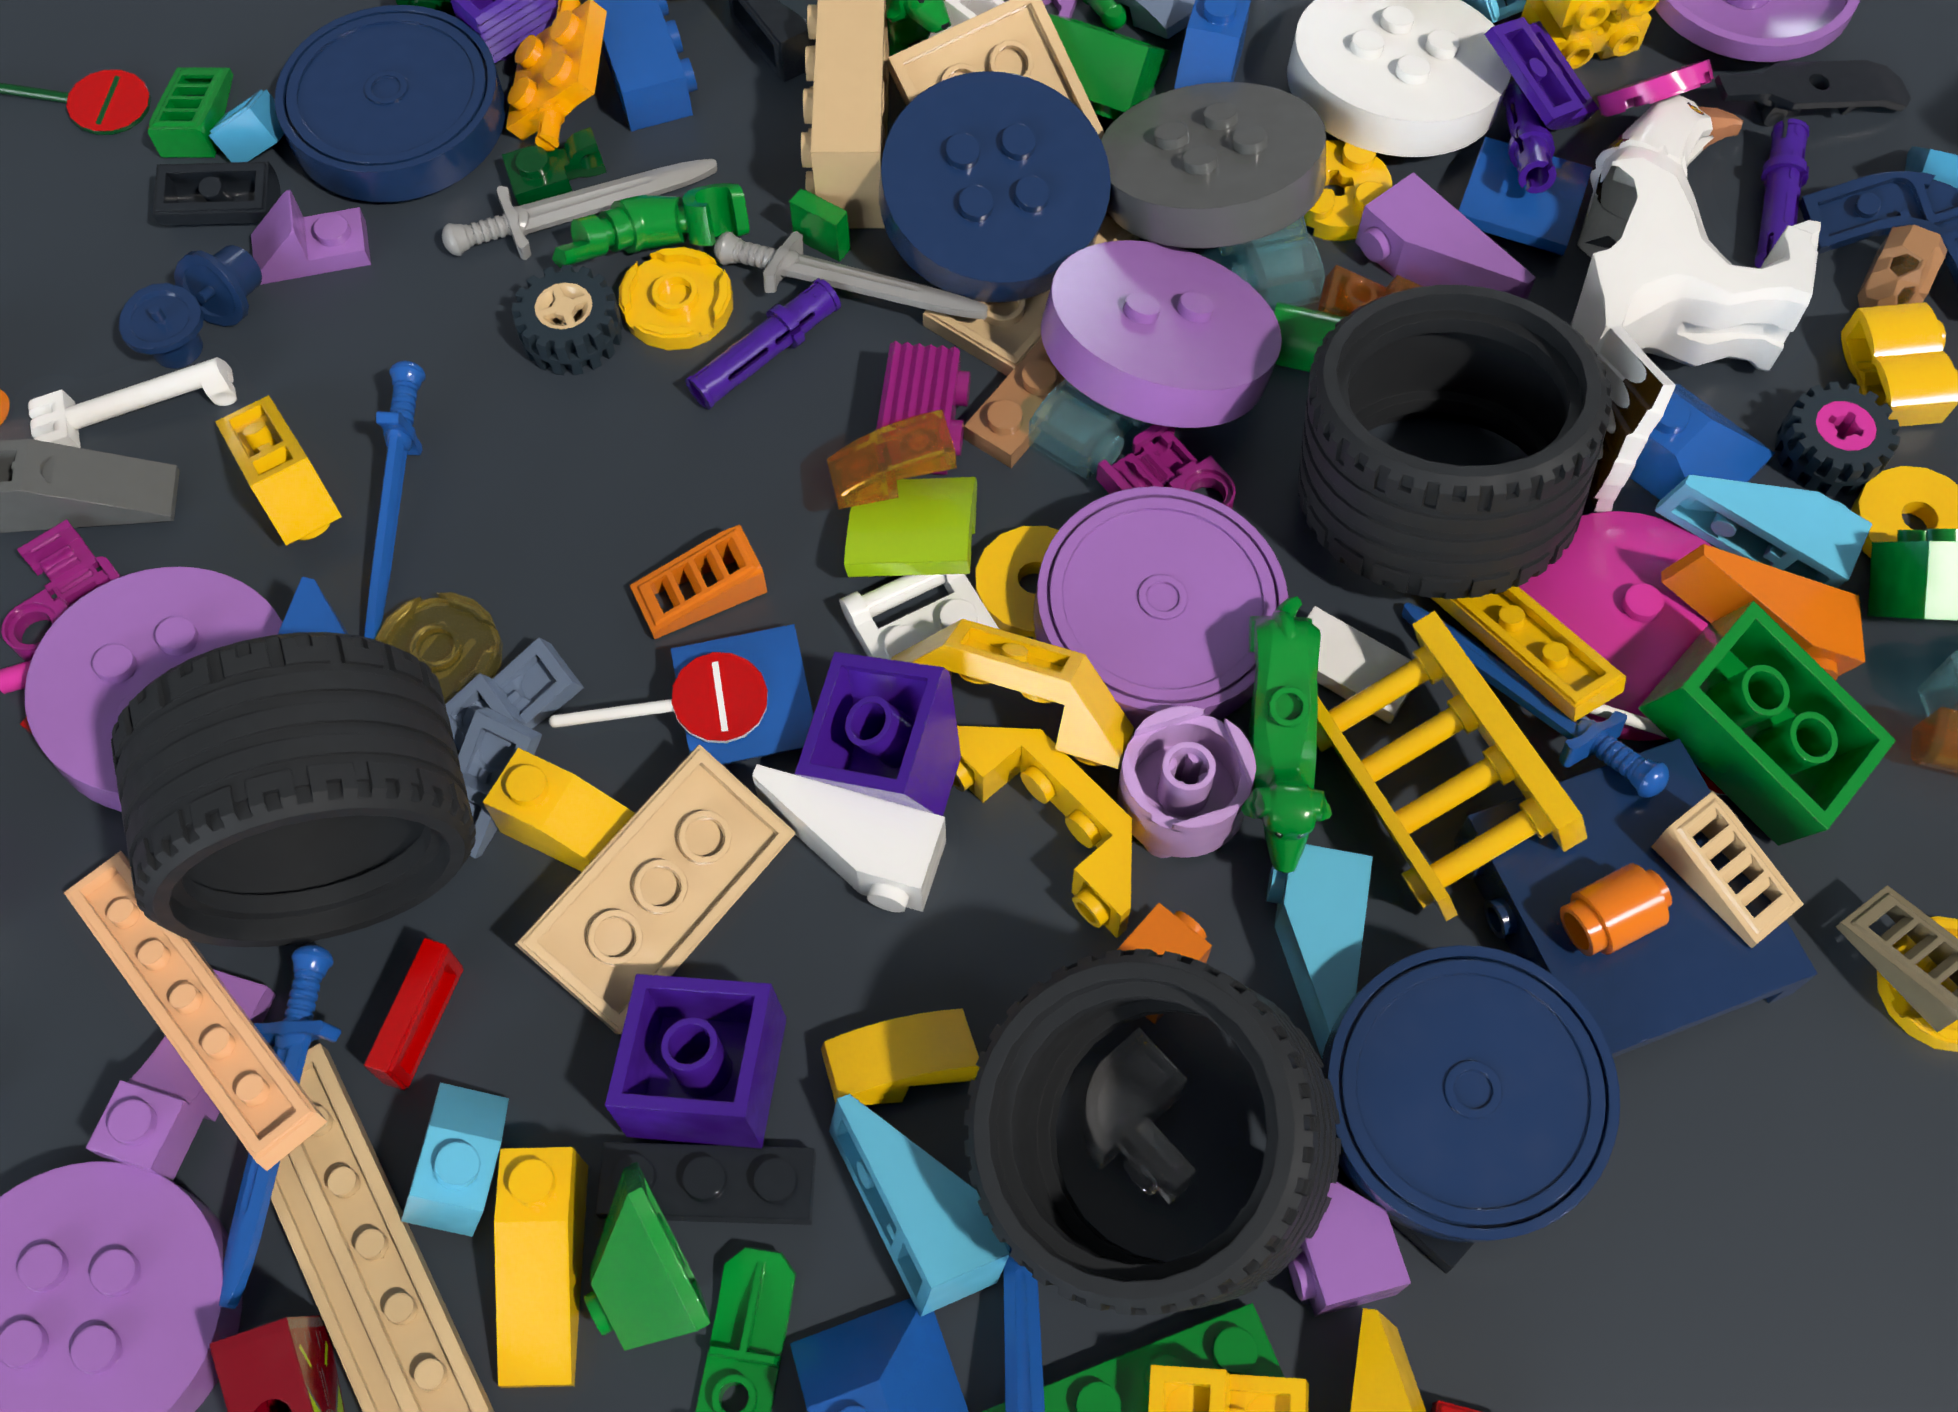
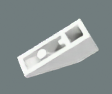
M756 764L752 777L758 798L794 830L798 838L857 892L867 896V900L871 904L887 911L904 912L907 907L923 912L946 844L944 816Z

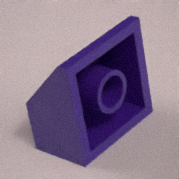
M834 652L795 774L943 816L961 759L950 672L944 667Z

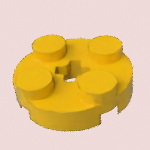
M1326 140L1325 186H1341L1345 189L1344 195L1335 196L1332 189L1324 188L1315 205L1293 224L1297 226L1300 220L1306 226L1314 228L1312 236L1323 240L1346 241L1356 239L1364 206L1392 187L1391 175L1386 165L1376 156V152L1356 147L1341 140Z

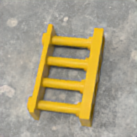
M1433 611L1412 624L1420 648L1412 652L1413 660L1329 711L1318 697L1317 747L1321 752L1333 747L1411 868L1401 875L1423 909L1434 903L1447 922L1458 915L1445 889L1447 886L1535 834L1542 839L1551 833L1563 852L1587 839V833L1580 811L1438 614ZM1429 680L1434 685L1443 680L1454 696L1446 701L1449 708L1366 758L1359 759L1342 732ZM1476 729L1479 731L1489 745V748L1482 751L1484 759L1397 811H1393L1375 782L1462 730L1466 734H1470ZM1498 781L1503 786L1511 781L1515 782L1526 800L1519 803L1521 811L1434 863L1428 864L1409 834Z

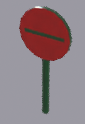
M102 70L89 74L78 81L70 92L0 83V94L67 103L66 107L72 122L83 131L96 135H114L130 130L143 120L150 109L151 96L145 82L135 74L123 70Z

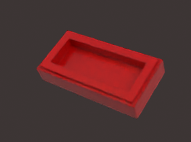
M424 938L364 1063V1066L385 1085L403 1091L409 1088L464 970L461 963L446 944Z

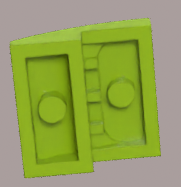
M976 477L858 481L852 499L845 545L844 566L848 577L970 574L972 534H975Z

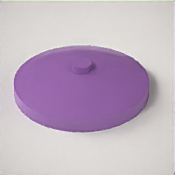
M1659 0L1654 9L1677 33L1704 49L1745 61L1778 62L1813 54L1832 43L1847 27L1860 0Z

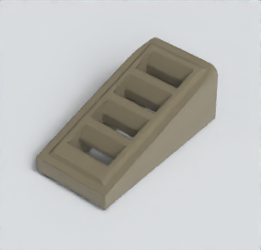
M1888 885L1836 926L1936 1032L1941 1031L1958 1020V988L1951 993L1941 985L1949 977L1958 986V938ZM1886 913L1896 924L1879 936L1869 926ZM1907 934L1916 945L1903 955L1892 945ZM1926 956L1937 965L1928 974L1916 965Z

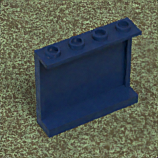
M1680 739L1638 753L1641 755V758L1644 757L1655 762H1663L1669 769V781L1664 790L1658 795L1650 798L1639 796L1627 777L1622 776L1619 771H1615L1608 765L1559 782L1583 816L1587 839L1563 852L1551 833L1542 839L1535 834L1465 876L1469 880L1474 879L1485 900L1484 912L1493 933L1499 939L1505 938L1512 954L1529 960L1550 972L1582 1001L1601 1028L1613 1058L1762 999H1766L1769 1004L1792 995L1818 974L1787 920L1751 948L1652 848V845L1672 823L1711 793ZM1523 795L1468 815L1454 839V850L1521 811L1519 803L1526 800L1525 796ZM1701 831L1692 837L1700 848L1710 841ZM1722 852L1710 860L1718 871L1730 862ZM1630 863L1639 865L1645 871L1650 869L1659 874L1672 896V905L1668 907L1669 922L1665 926L1610 955L1598 952L1592 956H1586L1576 948L1568 937L1560 918V908L1570 903L1572 893ZM1741 872L1728 885L1735 894H1738L1751 881ZM1761 893L1746 908L1755 918L1773 902Z

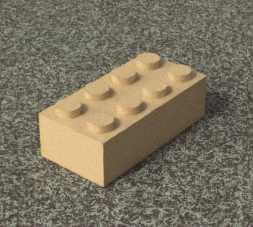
M818 0L817 4H808L807 7L809 39H816V44L806 46L805 48L806 80L814 81V86L804 88L803 90L804 123L812 124V128H808V132L801 133L802 167L812 168V171H806L805 188L812 194L846 210L849 228H885L879 205V182L883 150L888 137L889 69L886 61L889 57L886 0Z

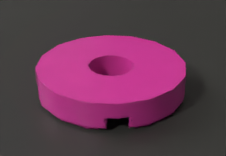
M1707 59L1599 95L1597 96L1600 113L1604 117L1626 112V109L1633 106L1638 107L1648 103L1652 104L1712 82L1711 79L1714 78L1710 60Z

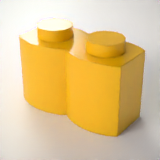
M1926 302L1856 309L1841 331V342L1848 368L1857 379V385L1860 386L1859 393L1866 395L1869 391H1872L1879 397L1875 403L1879 406L1887 403L1893 410L1888 419H1898L1900 427L1942 423L1958 405V370L1955 369L1951 359L1943 351L1946 342L1945 328L1943 323L1937 320L1932 308Z

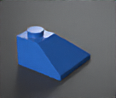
M1675 384V389L1664 415L1650 433L1648 441L1636 460L1635 467L1629 478L1659 500L1664 498L1688 475L1749 482L1772 459L1775 452L1683 386Z
M911 1298L790 1343L808 1412H969L935 1312L933 1311L920 1317Z

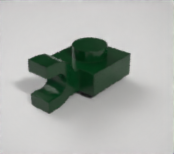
M591 127L572 134L567 139L563 149L555 147L554 151H546L533 144L502 154L519 206L572 192L569 180L607 173Z

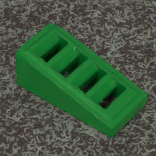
M176 68L152 114L147 131L160 157L215 158L218 146L209 135L211 134L210 130L225 115L234 76L230 68Z

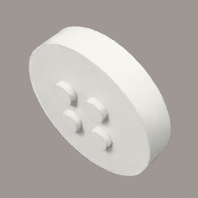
M1314 0L1305 9L1298 21L1287 66L1288 85L1292 95L1308 103L1318 113L1326 132L1356 147L1380 154L1400 157L1443 155L1476 142L1493 125L1511 73L1484 35L1494 26L1493 23L1462 0Z

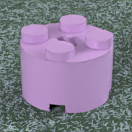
M1177 706L1150 715L1135 730L1124 751L1117 791L1118 805L1132 818L1133 836L1153 856L1160 858L1171 856L1189 858L1213 852L1226 844L1238 832L1244 818L1241 809L1244 801L1252 793L1251 788L1253 789L1252 785H1254L1256 762L1252 747L1243 732L1227 719L1223 723L1214 717L1204 714L1205 709L1193 706Z

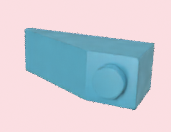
M1688 475L1658 502L1655 512L1718 549L1835 588L1840 587L1850 579L1872 526L1871 522L1852 512L1844 504L1834 501L1817 491L1697 475Z
M1306 844L1294 872L1285 874L1277 871L1272 865L1266 901L1278 903L1274 926L1322 1058L1332 1027L1343 1009L1356 995L1373 856Z
M851 1094L837 1098L829 1132L920 1317L996 1284L1010 1255V1246L1007 1242H999L991 1230L993 1226L988 1216L983 1215L977 1202L981 1199L978 1192Z

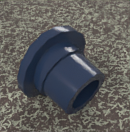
M228 245L214 255L202 250L189 252L177 262L174 278L175 285L185 288L196 297L204 313L205 321L220 326H232L238 324L248 315L249 304L247 296L260 286L262 273L256 260L247 251L238 246Z
M170 283L151 284L138 290L125 303L119 318V331L126 345L134 351L153 355L156 361L166 368H182L193 363L202 352L203 342L199 331L203 327L204 313L196 297L185 288Z

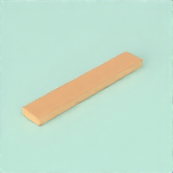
M119 851L64 892L256 1163L268 1171L327 1123L326 1119L193 942L157 925V923L149 920L144 915V912L139 909L133 889L129 858L122 851Z

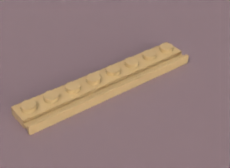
M319 1043L308 1049L299 1085L326 1119L327 1123L280 1160L271 1201L363 1412H495L408 1223L401 1222L403 1211L329 1051Z

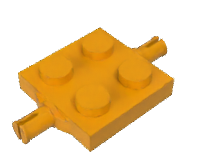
M558 0L557 15L552 25L536 36L529 35L526 37L515 53L517 66L514 83L507 98L510 107L506 129L521 140H525L537 132L535 143L546 151H554L555 147H559L560 129L565 121V117L577 105L595 94L607 11L593 0H587L583 4L579 0Z

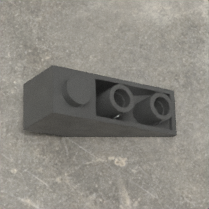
M34 439L0 440V533L50 530L66 519L74 528L174 521L180 470L177 465Z

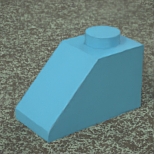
M440 1082L401 1222L473 1236L487 1200L502 1142L509 1098Z

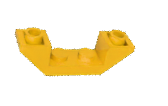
M960 619L892 656L890 659L944 667L950 672V677L952 672H955L964 680L974 684L992 683L1019 691L1025 698L1035 702H1056L1065 705L1055 750L1073 755L1076 760L1087 765H1106L1118 769L1127 744L1133 736V725L1115 701L1086 654L966 619Z
M957 726L961 759L953 786L961 792L969 789L984 803L1021 772L1020 777L1027 790L1041 803L1046 804L1048 801H1051L1066 816L1065 823L1068 829L1082 845L1087 848H1092L1094 845L1097 847L1092 854L1074 868L1071 891L1074 897L1072 901L1078 912L1092 926L1100 928L1104 925L1118 938L1127 930L1131 910L1132 818L1066 753L1056 751V744L1041 729Z

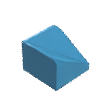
M262 89L225 113L210 130L211 134L209 137L231 162L250 161L276 144L284 135L277 118L275 99L267 89L264 91Z

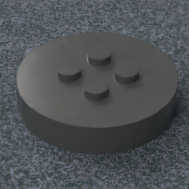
M1215 82L1170 90L1131 107L1108 127L1101 139L1108 158L1111 180L1107 212L1118 225L1133 235L1168 246L1215 248L1242 244L1266 237L1286 228L1304 216L1318 201L1326 183V132L1321 117L1302 99L1288 92L1265 85L1242 82Z

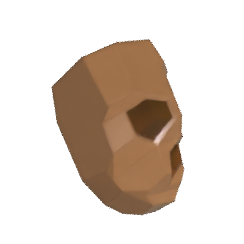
M1915 224L1892 227L1878 249L1857 295L1859 307L1923 303L1947 253V248L1941 235Z

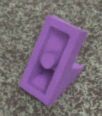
M289 189L281 195L251 234L253 258L258 263L262 273L260 285L371 265L367 226L360 207L303 217Z

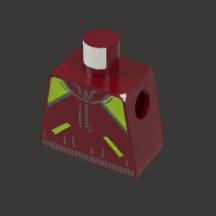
M321 1315L286 1317L210 1343L213 1361L228 1412H288L289 1407L292 1412H345L331 1337Z

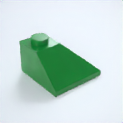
M1049 14L1088 99L1093 101L1092 107L1095 114L1116 120L1123 112L1148 99L1168 63L1171 51L1074 18Z
M636 1161L623 1169L590 1267L593 1291L584 1295L586 1306L601 1335L605 1336L615 1331L624 1351L693 1333L711 1324L702 1290Z

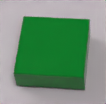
M800 188L789 201L793 232L798 231L803 235L804 244L840 262L851 249L847 211Z

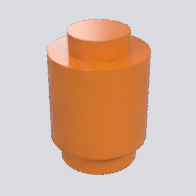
M1630 863L1572 893L1570 903L1560 908V918L1568 937L1581 953L1586 956H1592L1598 952L1610 955L1665 926L1669 922L1668 907L1672 905V896L1659 874L1650 869L1645 871L1639 865Z

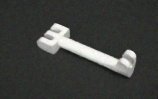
M216 357L76 405L75 401L61 389L29 401V416L32 418L30 421L31 435L34 437V440L81 448L78 429L203 388L214 404L228 406L237 399L235 387L232 384L234 381L232 369L226 361Z

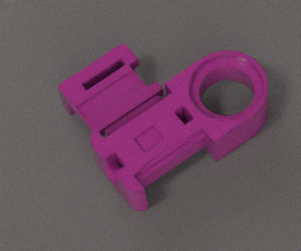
M1154 424L1134 437L1132 453L1113 465H1110L1106 459L1098 463L1096 480L1109 494L1126 489L1151 486H1166L1192 492L1198 488L1209 487L1222 495L1224 500L1222 504L1231 509L1233 508L1236 488L1232 478L1211 456L1199 463L1175 437L1176 427Z
M67 519L17 549L38 576L45 572L51 581L45 585L46 589L13 608L3 621L1 632L4 641L24 661L32 660L40 643H22L23 634L31 624L48 620L52 621L53 625L81 597L97 587L122 577L106 557L94 556ZM101 566L103 569L98 572L96 568ZM56 594L57 598L54 599L51 595Z

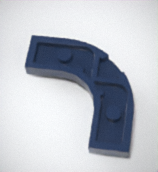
M1890 171L1860 177L1805 195L1800 200L1799 207L1804 221L1821 222L1817 248L1818 254L1874 236L1888 235L1892 227L1915 224L1940 234L1947 248L1944 262L1951 272L1958 292V189L1949 184L1934 180L1935 175L1913 171Z

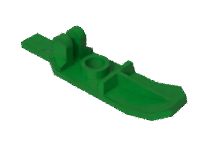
M747 1246L724 1264L718 1306L696 1412H726L722 1406V1397L725 1391L734 1385L743 1386L748 1391V1403L740 1412H772L796 1281V1272L782 1252Z

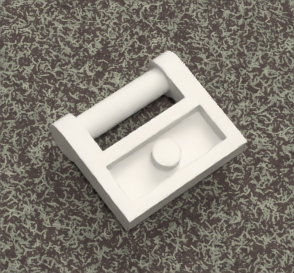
M965 574L902 576L862 596L856 591L839 600L848 624L869 657L891 659L892 656L960 619L999 629ZM942 584L949 593L948 596L879 629L872 619Z

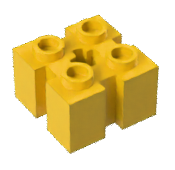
M1526 0L1521 17H1524L1528 24L1540 21L1572 69H1577L1585 65L1593 57L1594 53H1597L1600 59L1603 60L1614 56H1625L1639 50L1652 20L1648 12L1656 6L1659 0Z

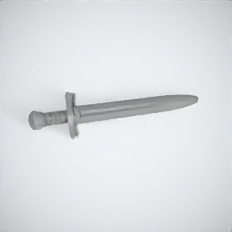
M701 159L677 163L514 207L512 206L508 187L499 186L496 191L503 211L502 216L496 215L494 218L489 217L484 221L482 219L477 223L472 222L470 225L448 223L442 230V241L448 252L455 256H461L465 251L471 249L470 247L474 246V244L479 245L482 242H490L492 239L497 240L499 237L504 238L506 235H512L520 258L527 260L532 254L529 241L525 235L611 209L612 203L620 199L638 195L657 196L691 185L716 173L717 162L715 159Z
M729 231L722 233L715 242L714 253L720 264L742 263L765 269L763 280L766 293H775L779 282L785 277H793L809 282L820 278V280L824 279L834 288L925 310L966 318H987L988 306L976 300L941 289L804 255L803 235L798 231L792 232L778 249L745 242Z

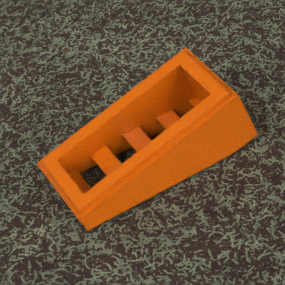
M740 524L714 535L630 585L633 596L654 640L767 593L763 569ZM736 562L739 570L729 574L725 565ZM712 571L717 582L707 587L702 575ZM689 581L695 595L685 600L678 585ZM666 590L674 608L663 613L655 594Z

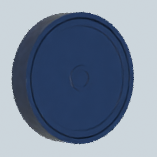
M387 5L363 9L324 25L306 38L288 58L279 75L275 91L277 118L302 169L314 181L332 192L348 198L369 202H398L416 199L436 193L460 181L475 170L490 154L502 132L506 113L505 97L492 54L479 34L465 22L452 15L432 8L413 5Z
M994 71L966 73L943 80L920 93L905 107L893 124L886 139L882 156L879 182L881 217L888 236L898 253L913 270L931 284L944 291L976 301H1019L1050 290L1053 278L1060 265L1072 254L1095 244L1110 199V168L1103 143L1089 119L1075 104L1055 89L1029 77L1013 73Z
M1456 945L1429 949L1405 957L1375 976L1350 1000L1332 1027L1325 1044L1321 1060L1324 1067L1321 1070L1324 1078L1329 1079L1331 1082L1336 1108L1339 1112L1340 1124H1335L1336 1138L1341 1139L1339 1165L1355 1188L1366 1199L1385 1209L1389 1218L1418 1233L1453 1242L1477 1243L1508 1239L1534 1232L1555 1222L1576 1207L1599 1180L1610 1159L1619 1127L1620 1089L1616 1066L1604 1034L1590 1011L1563 982L1535 963L1515 954L1481 946Z

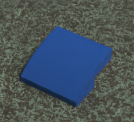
M1485 137L1458 211L1483 232L1564 256L1592 167L1553 156L1552 163L1557 174L1554 184L1544 192L1537 194L1529 193L1526 191V185L1522 188L1519 184L1517 168L1512 164L1509 157V143Z
M795 624L671 648L676 679L681 669L697 657L712 652L733 653L749 660L762 673L768 689L767 710L759 726L747 736L729 743H708L690 735L685 730L689 753L700 744L719 763L727 765L803 749L814 715Z

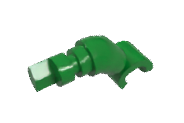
M719 183L688 190L683 195V199L676 196L638 195L614 201L611 209L601 211L599 217L591 214L573 219L571 222L573 242L555 247L552 260L559 268H562V265H574L604 256L608 253V250L612 252L625 250L627 253H636L686 242L688 235L690 244L698 246H713L716 242L715 238L728 231L733 232L737 237L747 235L750 232L743 190L739 184Z

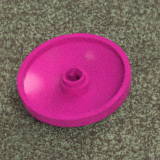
M1624 511L1591 513L1581 516L1573 541L1568 549L1563 550L1562 557L1555 564H1549L1547 570L1541 575L1531 577L1527 583L1518 587L1626 676L1624 692L1604 704L1647 718L1638 707L1707 625L1710 624L1708 620L1661 582V571L1702 544L1711 545L1681 526L1655 516ZM1591 713L1585 715L1596 722L1607 720ZM1624 725L1621 735L1618 737V739L1634 741L1669 739L1628 725Z

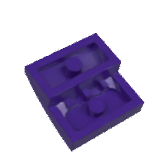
M1521 17L1493 26L1484 34L1548 129L1558 130L1581 124L1599 110V107L1540 21L1528 24L1526 19Z

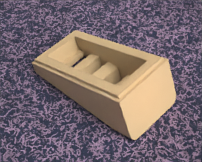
M1713 791L1672 823L1652 845V848L1751 948L1756 946L1804 905L1737 816ZM1700 831L1710 840L1701 848L1692 838ZM1722 852L1730 862L1718 871L1710 860ZM1742 872L1751 883L1738 894H1735L1728 883ZM1763 893L1773 903L1754 918L1746 906Z

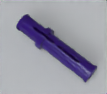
M1512 80L1508 83L1503 97V105L1506 108V116L1511 133L1508 145L1509 157L1512 164L1517 168L1520 186L1523 188L1526 185L1527 192L1537 194L1549 189L1556 180V169L1552 163L1555 151L1553 136L1545 128L1544 122L1517 82Z
M1788 119L1787 135L1785 138L1783 137V121L1776 123L1771 132L1770 158L1764 163L1761 180L1764 181L1766 188L1758 248L1754 260L1757 268H1761L1786 227L1797 224L1801 188L1807 183L1809 178V166H1807L1805 154L1807 139L1810 133L1806 122L1799 119Z
M817 278L808 288L784 306L776 304L766 313V320L736 343L729 346L723 353L693 376L690 375L686 378V385L693 397L704 408L707 407L709 410L716 402L747 378L754 375L787 347L796 349L805 341V334L831 313L841 308V302L835 290L824 279L820 280V278Z

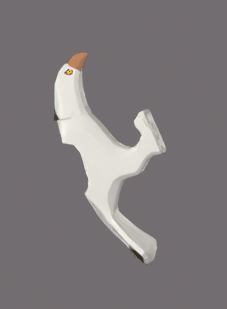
M1681 95L1655 102L1616 141L1600 153L1596 160V167L1590 174L1593 193L1577 245L1591 257V261L1570 326L1578 331L1598 354L1597 359L1603 363L1606 370L1605 378L1610 381L1611 386L1610 398L1612 399L1609 423L1589 489L1595 513L1612 511L1614 501L1630 477L1636 460L1648 441L1650 433L1663 417L1676 386L1645 353L1658 355L1690 367L1723 358L1747 360L1758 370L1770 371L1784 348L1786 338L1790 332L1795 330L1813 294L1821 222L1808 220L1793 226L1788 225L1761 268L1732 265L1709 241L1696 199L1687 180V166L1708 146L1726 137L1738 135L1742 128L1743 120L1732 113L1718 108L1697 106L1694 101ZM1604 236H1610L1617 242L1611 248L1584 243Z

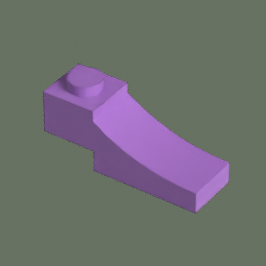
M214 970L253 1024L263 1023L276 994L268 986ZM165 1036L147 1061L128 1082L119 1081L86 1149L110 1162L124 1163L163 1176L173 1182L203 1118L215 1122L220 1111Z

